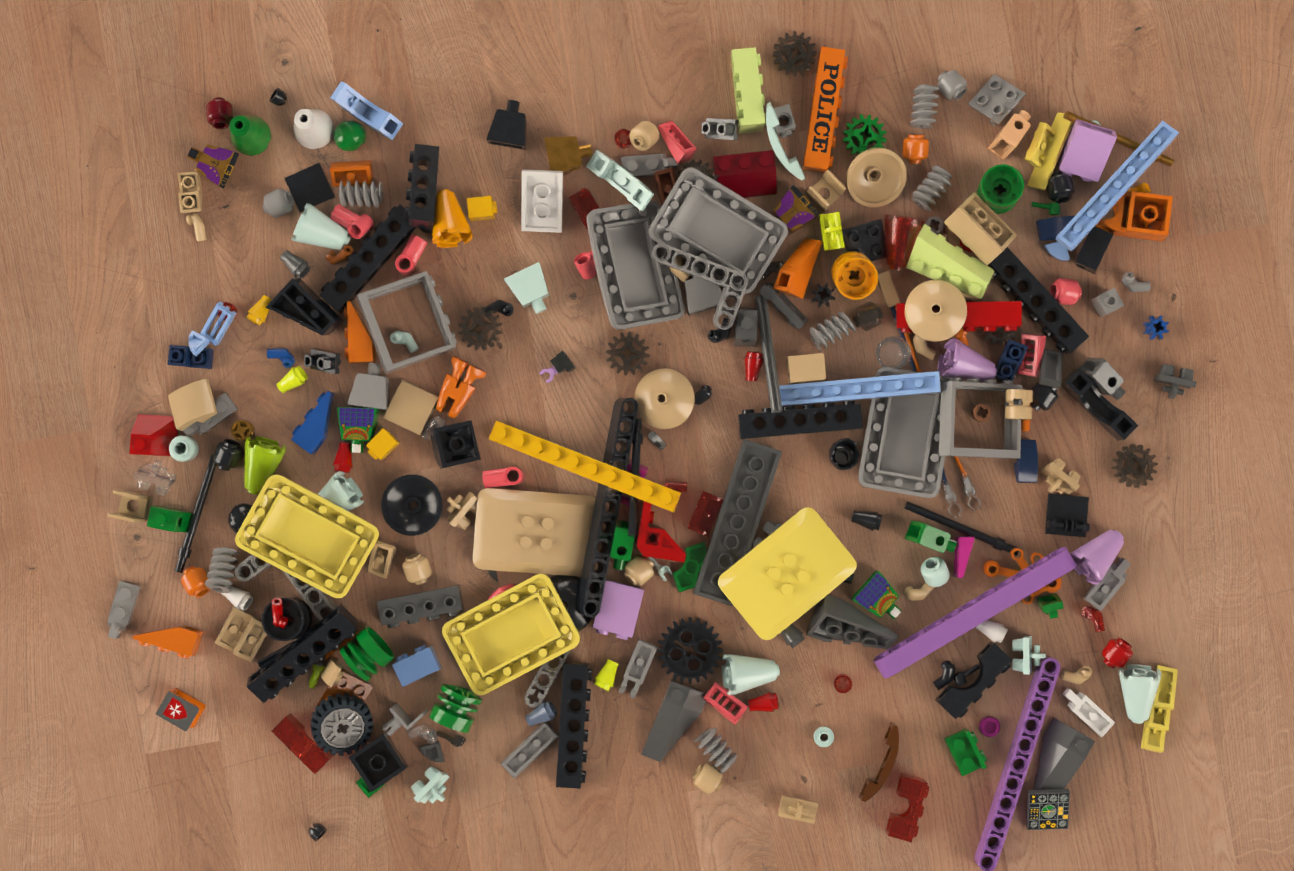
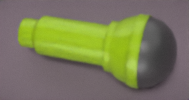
M324 660L319 663L315 662L312 665L313 672L309 681V688L311 689L315 688L320 673L326 667Z

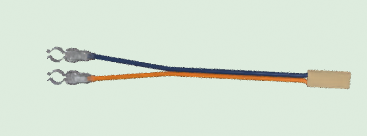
M886 271L878 274V283L887 309H891L897 325L896 303H900L890 272ZM898 330L912 371L922 373L908 333H901V330ZM953 456L961 471L963 491L969 497L968 506L970 507V496L973 495L974 498H977L975 497L976 489L971 483L970 477L965 472L958 456ZM943 467L942 487L945 501L950 504L948 510L951 514V502L956 504L957 496L946 478ZM977 498L979 500V506L977 508L979 509L981 502L980 499ZM957 504L960 507V512L958 513V515L961 516L960 513L962 509L961 506Z

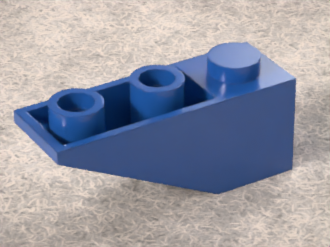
M331 391L323 392L316 401L318 402L317 406L314 409L311 408L306 413L304 423L302 425L299 424L292 432L294 436L291 440L309 454L315 455L327 439L334 393Z

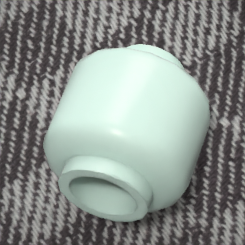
M180 435L171 441L169 452L173 459L180 462H189L196 458L199 446L194 438Z
M930 557L921 565V574L925 583L929 586L940 587L948 581L950 572L942 558Z

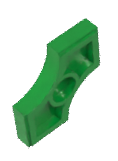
M705 541L686 547L684 564L679 570L672 573L678 593L695 588L697 576L707 551Z

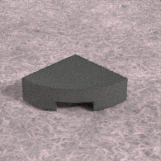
M654 431L648 435V438L660 450L667 446Z
M440 741L419 747L422 754L434 762L445 761Z

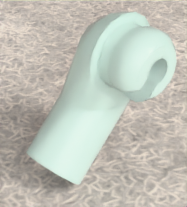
M395 331L390 335L392 343L406 345L411 354L419 350L410 333Z

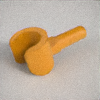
M1142 183L1130 188L1127 192L1139 191L1149 193L1151 189L1147 183Z

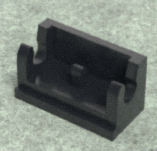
M1095 226L1089 232L1076 258V266L1095 275L1113 234Z

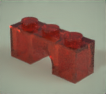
M290 713L281 720L272 732L316 774L333 755L329 751L326 753L322 748L320 749L317 743L305 733V727Z
M903 773L900 774L896 794L908 799L909 807L902 814L890 812L885 830L888 836L911 843L913 837L916 838L919 829L917 825L918 817L921 818L924 811V806H922L923 799L927 798L929 793V786H927L928 783L925 779Z

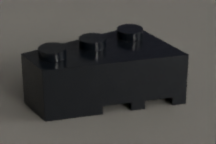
M292 278L265 307L322 336L330 335L343 321L299 278Z

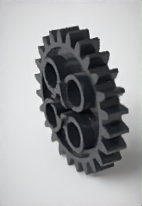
M689 617L686 623L681 618V624L679 625L673 621L674 628L672 629L667 626L666 628L669 633H661L665 640H658V643L663 645L662 648L657 649L658 652L663 653V655L658 657V660H665L661 667L668 666L666 674L668 675L673 672L674 680L681 676V683H683L685 678H688L689 684L692 683V678H695L699 683L700 676L707 680L706 673L714 674L712 667L719 668L716 660H722V657L718 655V653L723 652L722 648H718V645L722 644V640H716L719 633L712 634L714 627L711 626L707 629V621L701 625L700 618H697L695 623L692 622L691 617ZM682 632H691L692 639L686 642L681 639ZM677 640L689 648L693 645L694 651L705 656L706 660H702L693 653L687 655V650L675 644L674 641ZM702 641L710 644L709 649L705 652L700 651L698 648ZM673 649H680L682 651V656L679 659L671 657L670 653ZM691 659H697L700 662L697 669L689 668L688 663Z

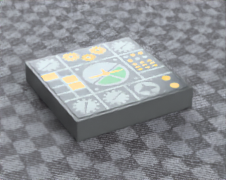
M1069 789L1027 790V830L1068 829Z

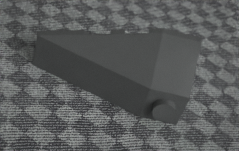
M1053 717L1043 735V746L1039 756L1040 762L1033 790L1065 789L1086 759L1095 741Z

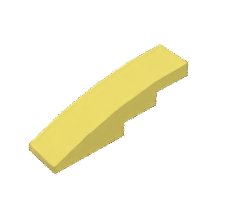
M1157 665L1155 672L1157 669L1162 672L1161 680L1149 719L1144 722L1141 749L1162 753L1164 752L1165 734L1169 730L1170 713L1174 709L1178 669Z

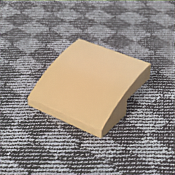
M208 379L190 383L168 395L177 430L183 431L196 421L204 423L217 414Z
M402 380L391 400L384 419L421 435L430 415L433 413L439 396Z
M234 606L214 643L232 651L234 655L252 662L267 634L263 629L262 620L246 611L238 610Z

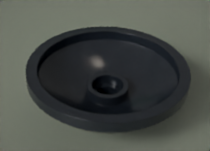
M404 475L392 481L384 491L381 510L386 523L394 531L403 535L416 536L428 532L437 524L442 514L443 500L437 486L426 477ZM412 501L417 502V508H411Z
M555 575L550 579L562 602H567L568 608L566 610L579 632L592 619V617L580 615L576 610L581 578L577 576ZM590 603L585 607L586 612L590 610Z

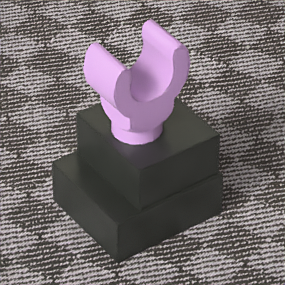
M561 351L550 360L553 367L543 369L540 375L548 372L550 378L546 380V383H549L557 373L561 374L565 370L571 372L576 367L567 354Z

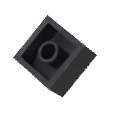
M387 732L349 757L371 792L408 767L389 735L386 734Z

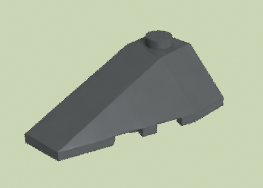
M831 595L825 596L816 604L806 631L807 636L824 642H831L834 639L842 640L843 644L850 645L851 642L862 643L865 647L889 649L898 639L896 633L846 601Z
M671 679L641 755L661 762L702 713L706 702L703 697L706 695V692Z

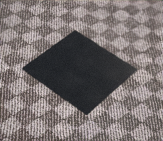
M320 163L285 178L300 213L305 210L306 203L316 206L335 197Z

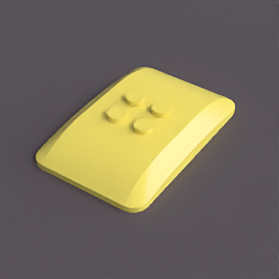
M275 474L270 476L264 484L238 530L235 542L244 551L334 598H342L348 593L377 542L379 531L376 526L282 475Z
M806 507L798 511L723 572L718 579V585L761 639L771 640L852 575L856 570L857 564L853 556L814 509Z
M541 573L445 623L442 628L443 637L471 690L476 695L481 696L575 648L580 642L579 632L551 579Z

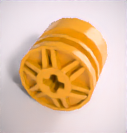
M851 251L840 255L834 261L831 268V277L835 286L842 295L849 299H863L869 296L877 286L878 272L870 259L860 252ZM850 271H855L856 276L853 277L850 274Z

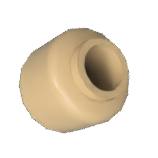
M642 121L630 131V141L636 149L647 151L658 142L659 131L653 123Z
M415 553L405 558L402 567L408 582L416 583V585L427 582V578L432 574L427 557L420 553Z
M635 556L625 565L624 576L633 586H642L653 577L654 570L652 567L654 564L648 557Z
M709 763L700 764L692 776L694 785L706 794H711L714 790L718 792L724 781L721 780L722 774L719 773L720 770L714 768Z

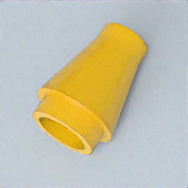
M263 295L247 311L248 315L246 318L257 326L265 323L270 311L265 307L272 299Z

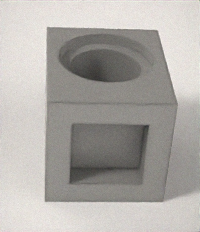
M787 104L774 108L778 119L784 118L788 122V125L785 127L780 125L773 127L777 136H781V138L791 136L792 132L796 129L790 105Z
M1115 288L1091 299L1099 317L1106 316L1124 306Z

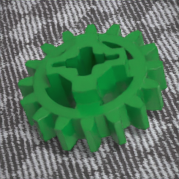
M860 114L859 120L853 117L851 120L852 124H846L849 130L843 131V135L847 137L842 141L843 143H848L845 148L846 150H853L851 152L852 156L855 153L859 155L868 150L866 147L869 144H876L872 148H884L881 143H885L887 139L882 136L886 135L887 131L881 130L884 124L878 125L877 117L871 120V115L869 114L865 119ZM863 124L862 128L854 130L856 126ZM866 130L867 140H866V141L864 142V144H863V141H864V140H863V136H861V135H862V134L864 133V131ZM852 140H855V141H856V143L858 144V147L853 143Z

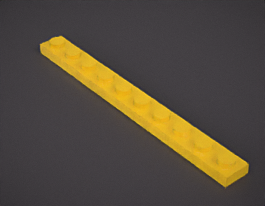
M495 421L489 440L671 512L675 511L681 496L680 492L499 421Z

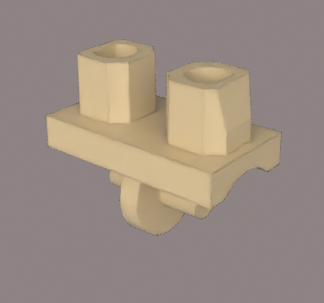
M1060 458L1043 467L1040 472L1047 477L1046 482L1050 484L1048 488L1050 493L1057 490L1060 494L1064 492L1069 495L1080 487L1078 481L1081 476L1075 471H1070L1068 474L1063 472L1065 462Z
M471 491L465 497L459 494L455 500L451 497L447 499L451 503L447 508V511L451 513L447 520L453 527L458 526L465 530L471 521L464 515L468 510L476 514L477 497Z
M782 795L778 816L814 824L818 802Z

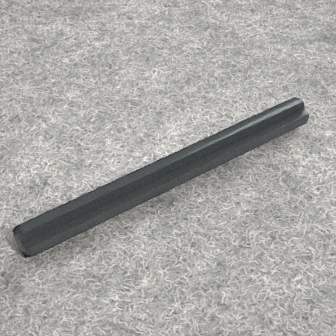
M761 295L756 296L755 302L772 413L782 412V402L767 300Z

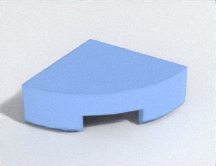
M1054 242L1044 245L1045 250L1052 257L1060 261L1070 260L1068 249L1061 243Z
M192 330L188 341L190 351L197 356L209 344V339Z

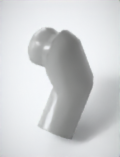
M1126 272L1122 276V283L1129 291H1150L1151 285L1149 281L1138 282L1132 272Z

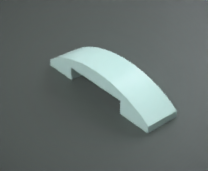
M771 102L766 105V126L772 148L784 167L795 177L803 180L805 179V174L797 157L788 159L773 128L779 125V119Z
M599 150L595 151L586 166L598 177L605 179L628 198L627 200L641 211H644L654 195L638 178Z

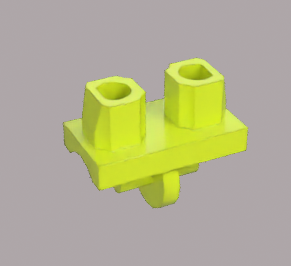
M840 213L820 214L819 221L824 251L844 249Z

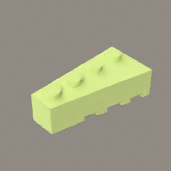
M756 47L733 49L731 51L736 114L737 120H739L738 134L762 132L766 125V113H764L763 109L765 97L764 93H761L763 77L762 73H759L758 66H761L760 53L757 54Z
M924 224L917 236L906 268L934 280L949 282L960 291L982 299L990 284L994 270L975 257H969L963 253L962 248L957 245L954 247L945 241L946 238L944 236L935 234L930 230L929 226Z

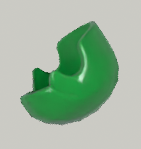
M343 121L335 128L333 139L337 147L343 151H355L365 143L366 131L363 125L356 121Z

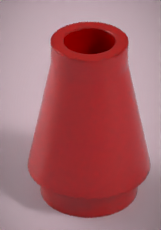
M747 351L746 356H744L745 380H758V375L764 358H762L763 353Z
M339 443V448L332 465L335 472L343 471L344 473H350L351 468H353L351 444Z
M768 692L756 698L748 699L750 712H774V710L779 709L776 693Z

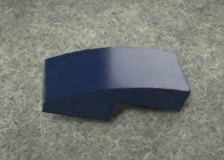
M1075 216L1037 220L1036 226L1039 241L1055 240L1056 236Z
M1008 339L995 366L997 369L995 377L1004 381H1013L1028 346Z
M169 345L167 365L212 369L214 349L204 348L195 356L190 351L189 346Z
M1021 439L1020 458L1014 463L1017 483L1037 482L1038 453L1036 440Z

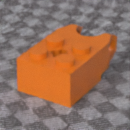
M1136 191L1126 192L1112 207L1114 217L1100 220L1096 227L1108 231L1115 236L1163 242L1169 234L1173 196Z

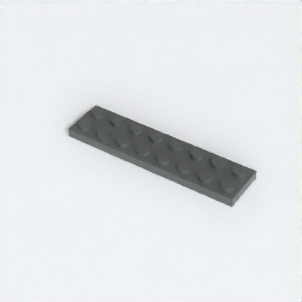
M746 439L742 440L693 594L733 606L720 589L718 579L723 572L751 550L782 451Z

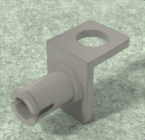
M396 703L389 709L394 717L383 725L382 729L385 732L389 727H392L386 733L389 736H392L402 725L408 730L429 710H424L415 720H412Z

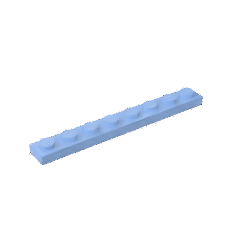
M1162 120L1056 236L1055 240L1072 252L1171 144L1179 132Z
M939 371L779 386L782 406L941 392Z

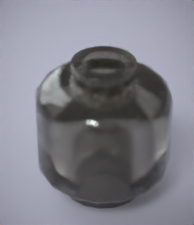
M869 301L856 307L855 316L852 318L857 328L861 326L864 331H869L882 324L884 315L878 303L875 304Z

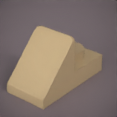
M377 541L371 552L367 572L387 578L392 558L397 548Z

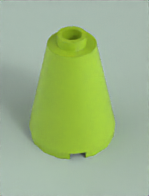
M249 436L245 441L244 487L248 489V493L259 495L267 479L274 475L287 448L284 444L281 448L278 446V441L256 436L255 440H250L251 436Z

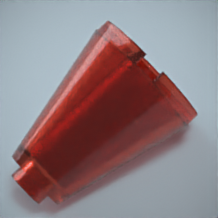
M885 214L886 264L890 265L892 270L902 271V267L906 268L917 236L923 228L925 221L921 220L920 224L917 223L915 218L894 215L893 219H890L889 214Z

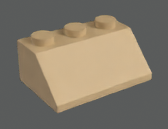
M975 192L944 221L948 229L955 233L962 240V243L969 247L976 254L977 258L986 265L1001 254L1017 236Z

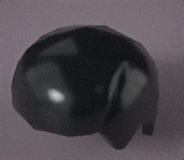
M849 438L839 439L829 449L830 462L839 470L851 469L857 464L860 456L857 443Z
M246 503L236 505L229 513L228 523L236 534L252 505Z

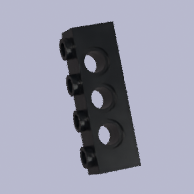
M415 144L414 151H410L409 163H413L412 170H408L407 181L411 182V188H407L406 200H409L410 203L409 207H405L404 219H408V227L433 228L439 146ZM423 165L426 166L428 169L422 170L419 168V166ZM423 184L426 188L421 189L417 185ZM422 203L425 205V207L420 208L417 207L415 204Z

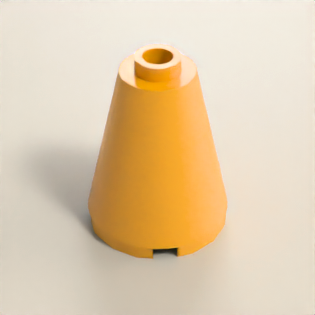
M449 189L438 191L435 200L432 230L433 244L436 243V246L439 248L458 247V243L462 241L464 244H467L472 240L473 234L455 193Z

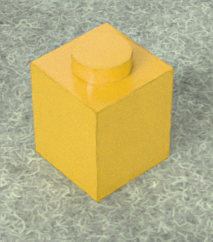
M492 196L467 198L470 221L495 219L494 213H498L497 201H493Z
M383 428L366 445L369 448L367 452L375 460L378 458L384 460L400 442L387 429Z

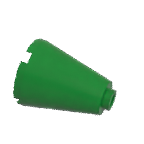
M253 115L235 116L230 121V138L237 151L248 156L261 154L267 149L271 140V131L263 119Z

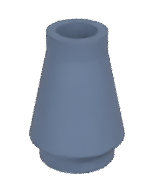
M544 701L526 715L525 718L528 725L533 726L553 720L557 716V711L551 701Z

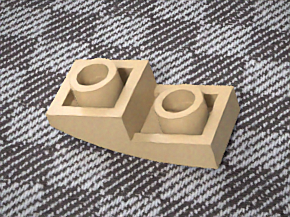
M196 171L178 173L180 212L202 211L200 174Z
M334 656L330 657L321 674L323 681L330 687L335 682L339 684L344 675V672L341 671L343 665L337 663L339 659Z

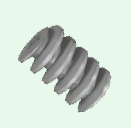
M927 84L917 85V88L913 90L916 96L912 100L915 103L912 105V110L915 112L911 114L914 120L910 122V125L918 129H933L934 127L930 126V123H935L936 119L931 118V115H936L937 111L932 110V107H937L938 103L932 101L939 98L933 92L939 91L940 88Z
M933 166V172L927 174V178H924L922 181L923 185L917 187L918 191H914L912 194L913 198H911L917 206L931 212L929 204L934 206L937 204L934 197L941 199V195L938 192L945 193L946 189L943 186L947 185L950 187L951 183L948 179L953 178L952 175L939 166Z
M341 180L339 186L340 202L342 206H346L349 202L351 207H354L356 202L359 207H362L364 202L367 207H370L373 202L374 207H379L383 200V184L380 182L379 186L376 187L374 181H372L370 187H368L366 181H364L362 187H360L358 181H355L354 186H351L348 180L346 186H343Z
M839 311L838 317L832 315L831 321L825 319L824 325L818 323L817 330L811 327L810 335L817 349L821 351L820 345L828 348L827 341L835 344L834 337L842 340L841 333L849 336L848 329H851L853 332H856V329L851 319L845 313Z
M227 547L213 549V556L210 559L212 564L209 565L208 569L210 572L207 573L208 579L205 581L206 587L219 593H230L231 590L225 586L232 585V581L227 580V578L234 577V574L229 572V570L236 569L231 563L237 562V558L232 557V555H238V551Z
M713 727L701 733L694 740V743L697 741L701 742L698 748H706L703 755L711 754L708 761L716 760L713 767L721 766L719 773L722 774L734 764L737 754L731 753L732 748L730 746L726 747L727 742L725 740L720 741L722 735H715L717 729Z

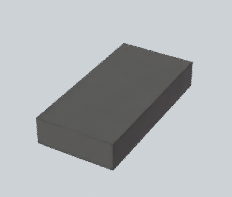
M1044 349L1040 365L1039 384L1060 388L1063 353Z

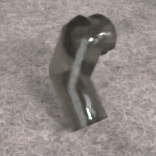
M771 261L761 279L765 280L772 272L779 273L780 268L785 262Z

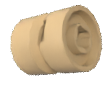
M1006 390L1005 401L1008 403V406L1005 407V419L1032 420V407L1029 404L1033 402V390ZM1016 400H1022V405H1015Z

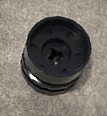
M281 598L283 617L290 616L293 618V622L288 620L287 626L284 628L276 627L273 624L272 602H270L262 613V626L270 638L277 641L296 640L310 629L312 613L310 607L303 600L298 598Z

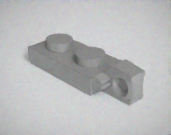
M666 154L621 157L622 167L635 177L654 176L656 171L678 167L674 158H667Z
M224 393L214 400L217 414L204 423L196 421L183 430L185 435L191 437L197 432L199 435L207 433L235 413L238 408L229 395Z
M1123 558L1116 565L1112 563L1103 580L1098 585H1093L1083 599L1098 611H1102L1126 581L1127 574L1124 572L1131 564Z
M119 581L108 617L107 625L111 626L108 637L120 638L121 631L126 630L127 626L130 625L141 586Z

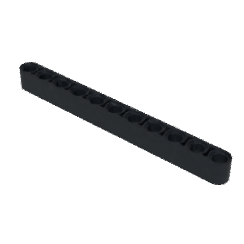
M619 398L615 401L603 463L612 466L616 462L617 468L624 471L627 470L638 412V403L633 398ZM625 402L628 404L627 411L624 410ZM621 422L624 423L623 431L620 430ZM618 442H619L620 445H621V448H620L619 451H617V449H616V444H617ZM600 483L598 485L576 601L577 612L590 618L597 616L600 612L622 492L615 489L609 491L608 486ZM606 502L609 503L608 511H605ZM604 522L606 527L605 530L602 532L601 524ZM601 542L602 548L598 552L597 545ZM597 562L598 569L594 572L593 566ZM593 582L594 589L590 592L589 586ZM590 603V610L586 612L585 607Z

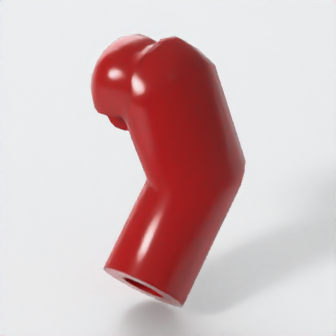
M274 598L271 601L273 624L276 627L284 628L287 626L288 618L283 617L282 599Z

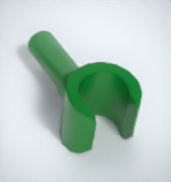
M1032 202L1031 207L1049 209L1050 216L1059 215L1060 205L1058 203L1043 204Z

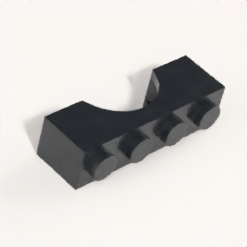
M1080 368L1073 370L1061 382V386L1117 441L1125 440L1139 426L1124 411L1118 409L1104 398L1097 390L1095 383Z
M991 641L977 655L980 664L977 679L971 685L964 688L948 685L935 699L955 719L963 717L968 711L967 707L972 702L976 703L982 697L981 693L985 688L989 689L996 682L995 678L1000 673H1005L1011 666L1009 663L1012 659Z

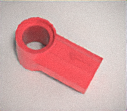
M340 204L335 206L331 213L330 219L347 228L350 236L355 239H360L374 227L370 216L367 214L359 216Z
M413 234L410 236L401 255L395 261V266L399 273L408 276L415 271V266L428 244L425 240ZM403 261L410 262L408 269L403 270L400 268Z
M592 251L580 253L575 257L574 263L583 279H591L597 275Z
M509 467L483 471L482 478L485 488H495L521 484L525 474L519 467ZM513 470H516L519 474V478L515 482L511 481L509 477Z

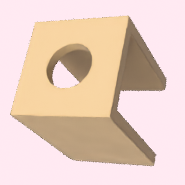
M827 170L813 187L810 186L806 195L825 212L844 193L846 187ZM826 188L829 190L830 196L828 199H824L818 193L820 189Z
M823 353L795 355L786 358L788 384L819 382L826 379Z
M113 490L114 494L122 495L118 513H108L107 516L130 522H143L150 496L126 490ZM131 500H136L139 503V508L135 512L128 509V503Z

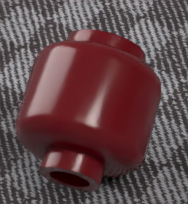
M221 97L214 98L206 105L207 122L215 129L228 128L230 121L233 119L232 104Z

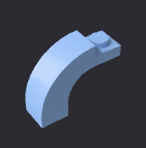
M341 81L330 97L353 117L391 140L394 139L403 125L391 113L368 101L345 82Z

